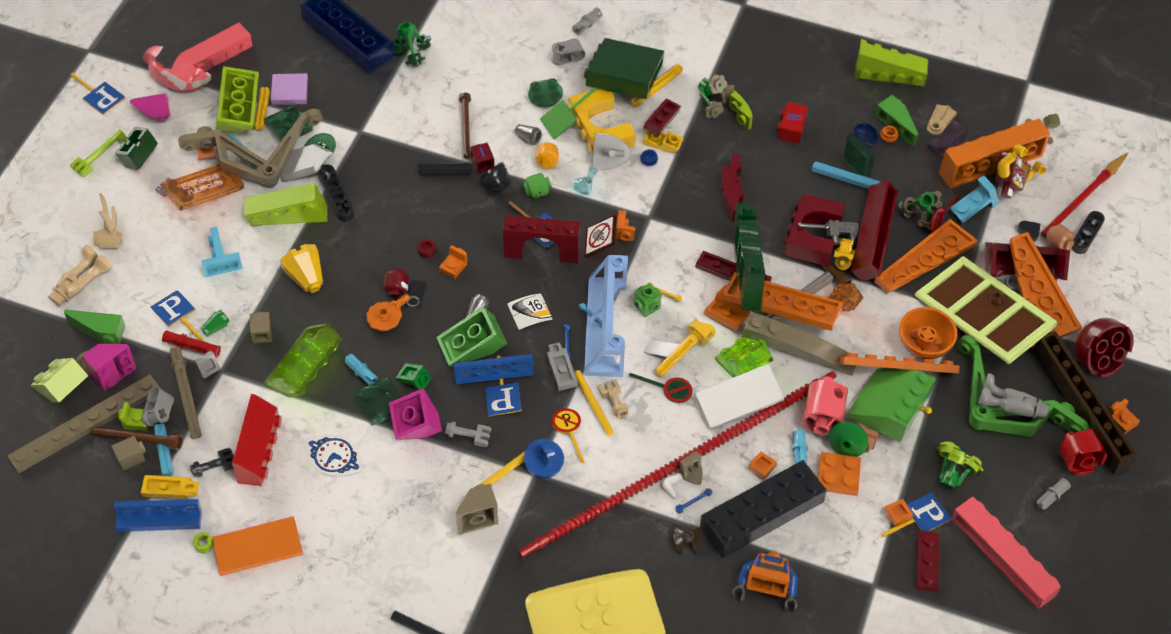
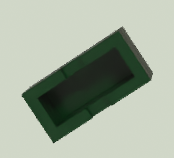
M134 127L127 136L129 140L126 143L123 142L115 154L126 168L139 170L158 142L148 128Z

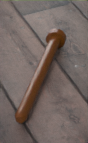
M464 92L459 95V102L462 103L463 157L468 159L470 157L469 102H471V95Z

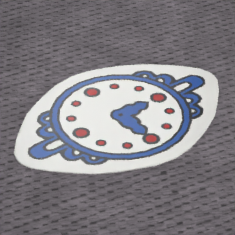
M324 434L308 438L305 441L308 460L318 472L324 475L347 476L358 473L363 468L358 448L347 437Z

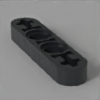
M324 164L318 171L320 181L338 219L343 222L350 221L354 213L348 196L334 167L330 164ZM325 172H328V174H330V178H327ZM330 184L338 185L336 188L333 189L328 187ZM336 197H343V198H344V199H343L342 201H340V202L334 201V199H335ZM343 207L345 208L347 214H344V212H342Z

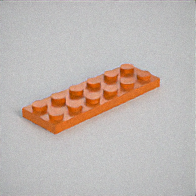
M735 272L722 294V300L741 305L738 277ZM765 281L761 311L832 331L843 309L844 302Z

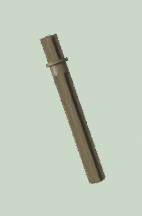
M176 346L175 348H170L171 368L174 369L191 438L196 439L200 438L202 434L186 373L187 362L183 360L180 347Z

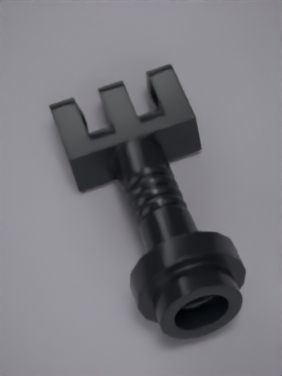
M231 448L217 451V459L199 464L198 461L193 462V465H190L193 477L203 476V471L221 465L224 471L233 469L232 461L234 454H232Z

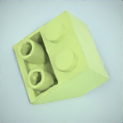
M73 358L55 359L49 364V369L45 373L41 372L34 378L35 382L31 386L51 402H60L88 375Z

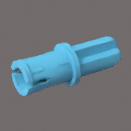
M353 354L346 356L345 363L368 386L371 387L375 384L373 380L378 381V377L367 368L368 365L366 363H362Z
M796 429L793 432L794 446L792 451L795 455V464L802 460L807 464L806 452L808 451V446L806 445V432L803 429Z

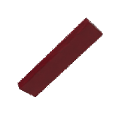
M702 251L695 266L697 269L728 281L731 280L735 272L737 273L735 262L706 251ZM765 274V281L771 282L772 277Z

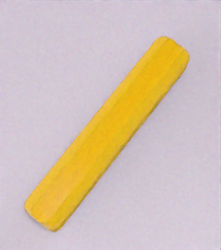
M268 87L260 88L254 121V129L257 131L264 129L270 96Z

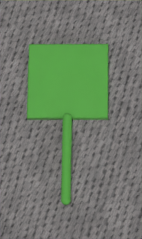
M596 88L590 90L570 108L564 100L560 101L540 118L553 139H556L578 121L571 111L595 92Z

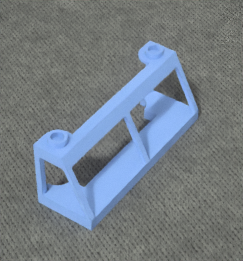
M608 255L589 276L587 308L593 315L591 317L587 313L584 376L623 377L625 340L620 335L612 334L613 306L617 292L621 289L626 290L628 256ZM604 267V277H595ZM623 271V278H615V272ZM596 317L602 320V325L595 320ZM605 355H620V364L615 361L614 356Z

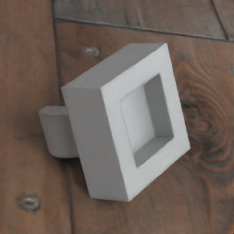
M212 351L194 360L203 378L221 369Z

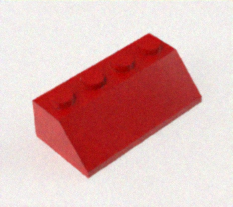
M251 394L232 465L238 484L262 486L263 480L267 479L268 476L267 465L268 461L271 462L273 457V450L271 449L273 444L277 442L276 430L277 427L281 426L282 416L279 415L276 406L256 394Z

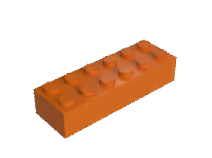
M1036 119L1018 126H1012L1003 131H997L988 136H982L977 140L965 142L956 147H950L945 150L939 174L950 189L977 180L983 175L994 174L997 172L1000 152L1013 153L1014 146L1018 144L1028 149V153L1022 157L1026 162L1043 157L1051 133L1040 119Z

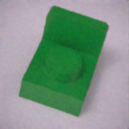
M405 363L396 379L399 383L414 385L418 391L426 388L431 377L424 366Z

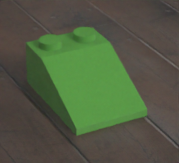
M484 306L436 337L451 368L454 366V363L469 362L492 355L507 345L495 316Z

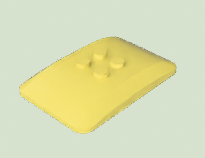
M641 569L610 573L551 587L530 594L525 601L533 634H666L649 577Z

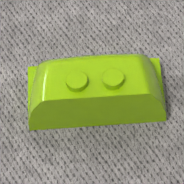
M223 66L215 130L220 132L253 130L259 72Z

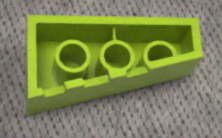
M861 39L855 78L924 86L927 77L928 59L910 53L904 55L896 49L888 50L882 48L880 44L875 43L871 45L867 43V40Z
M310 183L246 197L244 200V216L251 226L327 222V203L316 184Z

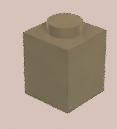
M269 312L250 314V333L253 344L272 342V323Z
M135 436L111 446L122 471L145 462L143 455L146 452L142 441L137 442Z

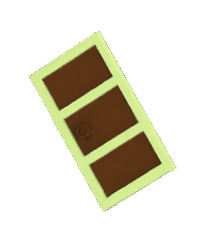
M964 256L915 293V297L929 307L946 313L959 329L974 338L1007 364L1012 363L1057 326L1056 320Z

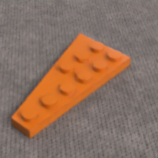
M1025 232L1012 237L1009 242L1020 296L1057 321V326L1050 332L1056 331L1060 338L1080 331L1082 329L1080 322L1029 233Z

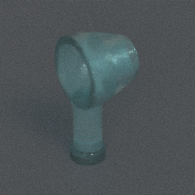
M590 167L586 177L575 179V191L584 195H590L593 178L598 172L596 167Z

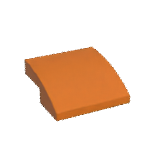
M725 285L716 293L715 299L705 308L704 314L737 332L753 310H742L741 305L722 300V294L727 287Z

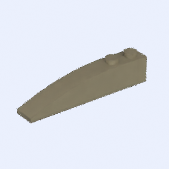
M752 311L750 312L743 331L744 338L853 376L856 365L839 364L840 356H846V353H849L846 350L791 325Z

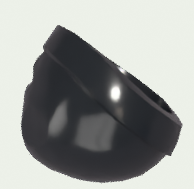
M500 162L483 174L479 181L480 185L491 192H498L507 188L510 184V177L505 164Z

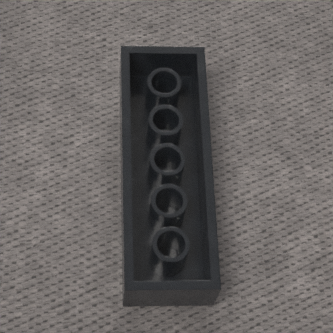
M802 460L702 514L700 528L723 559L824 503L827 490L805 461Z

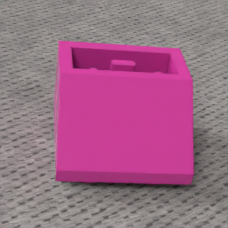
M98 344L82 355L90 377L104 391L115 386L118 381L130 375L136 369L127 344Z

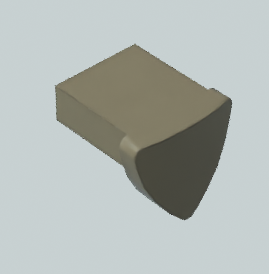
M695 451L680 460L679 473L684 480L701 485L703 474L701 456Z

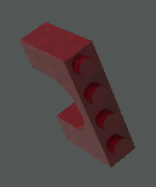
M803 194L801 200L796 202L795 211L797 212H793L791 218L793 225L789 224L787 231L789 237L785 236L784 239L785 256L829 266L835 241L814 236L808 233L804 227L799 228L798 223L824 225L829 220H839V222H842L846 204Z
M505 215L503 226L504 258L522 259L525 241L532 238H544L553 241L559 247V262L578 264L580 221Z

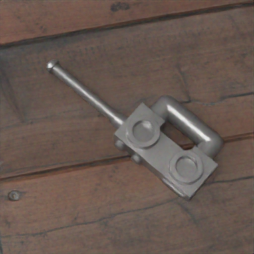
M829 220L824 225L798 223L799 228H822L826 230L827 237H831V240L835 241L834 246H840L842 239L838 238L839 234L853 240L852 247L856 245V239L859 237L858 223Z

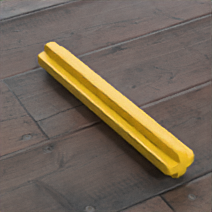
M675 64L657 78L648 98L682 73L683 67ZM633 97L631 104L638 107L647 99Z

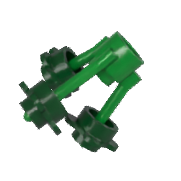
M403 22L396 29L398 38L394 39L390 46L394 48L395 53H404L410 50L411 54L407 56L408 61L405 62L406 65L411 64L412 67L422 64L421 61L426 58L421 57L419 52L415 53L411 39L415 34L417 37L414 41L416 44L415 50L420 51L426 50L431 46L430 40L432 38L425 34L420 35L416 30L415 24Z

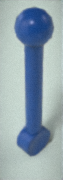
M565 324L563 326L565 331V348L570 359L569 330L571 327L569 324Z
M707 488L704 493L687 503L677 505L676 512L682 513L684 508L705 496H711L712 490Z

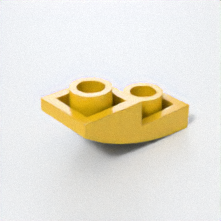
M648 131L642 144L658 150L677 153L684 138L670 131H667L666 134L661 133L659 136Z

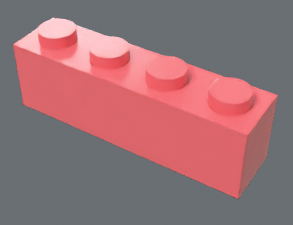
M237 23L180 53V56L189 61L195 68L207 71L252 47L251 35L240 23Z

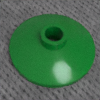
M852 422L837 423L831 428L828 435L829 444L837 454L858 457L868 447L867 433L861 426Z

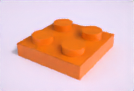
M821 452L818 479L827 492L852 496L858 495L861 457Z

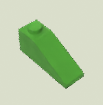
M891 95L877 105L875 117L886 126L895 127L898 136L912 147H915L918 138L915 125L906 106L899 99Z
M64 310L69 325L100 343L120 344L125 329L122 315Z

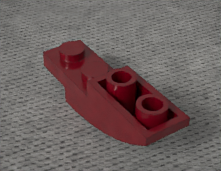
M735 153L732 156L731 166H723L721 180L723 205L732 222H735L736 204H739V201L743 202L745 191L741 190L742 183L739 182L740 176L737 175V172L741 173L743 162H739L740 154Z

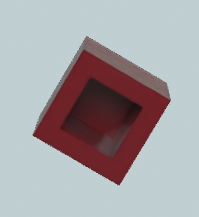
M488 142L470 147L471 160L477 174L487 172L495 166L494 156Z

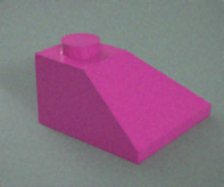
M167 93L130 100V104L151 118H156L157 121L168 119L167 115L171 114Z
M424 389L389 403L396 440L426 438L442 431L439 414Z

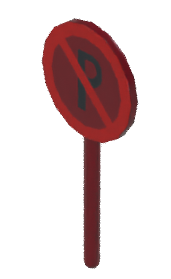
M956 196L945 209L939 207L935 210L930 222L931 233L942 226L944 214L954 205L959 196Z

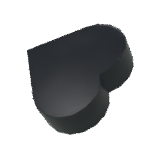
M1021 221L1017 230L1020 234L1028 232L1033 242H1035L1039 236L1041 223Z

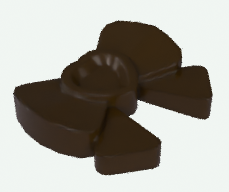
M699 527L692 531H682L679 528L674 529L673 541L676 544L674 548L679 553L683 551L684 542H691L694 553L701 548L702 531Z

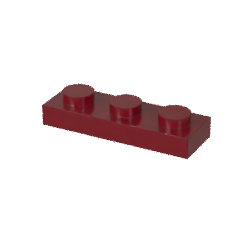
M666 98L648 118L643 128L659 136L679 113L681 105Z
M918 531L916 590L938 591L940 533Z

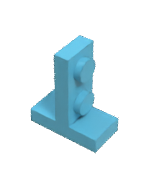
M984 175L978 179V188L950 208L951 212L961 223H964L988 204L993 208L999 204L995 187Z
M210 228L211 236H208L210 247H214L215 250L211 251L212 258L201 260L205 277L243 269L239 252L224 255L218 228Z

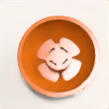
M919 307L910 310L903 316L899 326V335L903 346L912 355L921 359H936L952 349L957 339V328L954 321L943 311L931 307Z

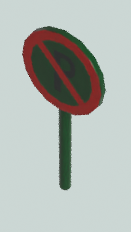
M629 373L630 377L664 388L663 391L666 398L673 403H684L692 396V386L683 378H671L665 384Z

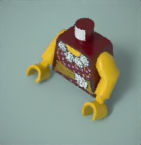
M1020 144L1014 146L1013 153L1000 152L995 180L1002 187L1001 196L1004 198H1011L1013 191H1022L1025 183L1033 178L1035 173L1043 175L1047 171L1041 162H1035L1032 170H1030L1031 166L1022 158L1028 153V149Z

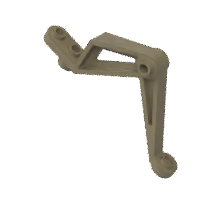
M309 109L303 112L268 160H264L219 130H212L208 126L200 127L197 133L180 136L178 143L180 149L185 151L217 146L222 171L271 187L278 183L304 125H318L322 121V114L319 109ZM226 150L257 167V169L255 170L228 160Z

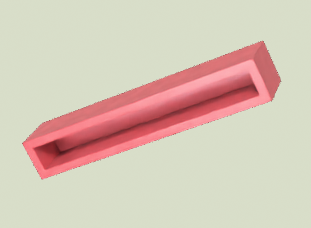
M971 497L954 510L952 520L1037 609H1040L1057 596L1061 588L1057 579L1051 576L1044 569L1043 565L1036 561L1029 554L1028 550L1014 539L1011 532L1005 530L999 520L992 516L980 501Z

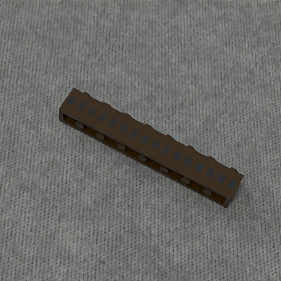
M1057 332L1047 333L1036 342L1033 350L1067 402L1074 407L1075 414L1088 423L1089 429H1093L1107 453L1106 462L1113 473L1132 468L1138 454Z

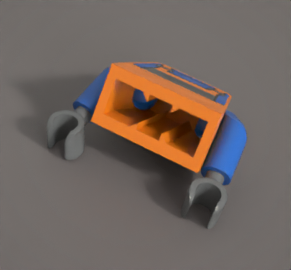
M770 551L768 554H758L756 559H752L743 565L737 581L739 585L732 590L733 599L737 592L742 593L741 601L745 599L744 587L746 585V589L784 598L788 595V599L783 605L784 611L786 612L787 604L789 603L793 605V612L796 610L798 604L794 596H797L798 577L793 569L789 567L787 559L781 558L776 551Z

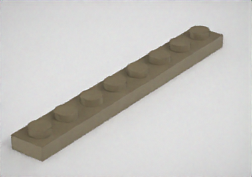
M148 375L7 456L19 474L89 434L94 427H101L117 418L124 402H129L131 408L147 400L150 390L159 386L153 377Z

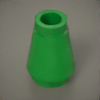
M222 310L214 311L200 329L208 337L228 326L227 323L230 320Z

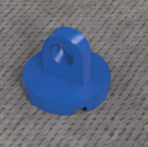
M538 439L528 445L524 453V464L531 475L547 479L554 477L560 472L564 464V454L556 442L550 439Z

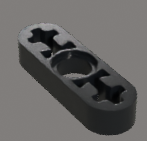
M1092 211L1087 216L1073 240L1072 250L1075 253L1084 254L1088 251L1105 221V217L1101 212ZM1097 219L1095 225H1093L1092 221ZM1084 230H1090L1093 234L1087 235L1084 233ZM1081 240H1083L1084 244L1079 246Z

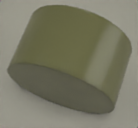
M1051 114L1043 118L1047 129H1053L1061 125L1058 114Z

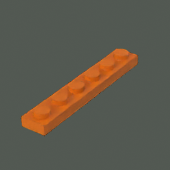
M846 353V356H840L839 364L959 373L960 367L953 365L954 361L942 360L941 364H934L932 359H922L921 363L915 362V358L903 357V361H896L895 356H884L883 360L877 359V355L865 354V358H858L857 353Z

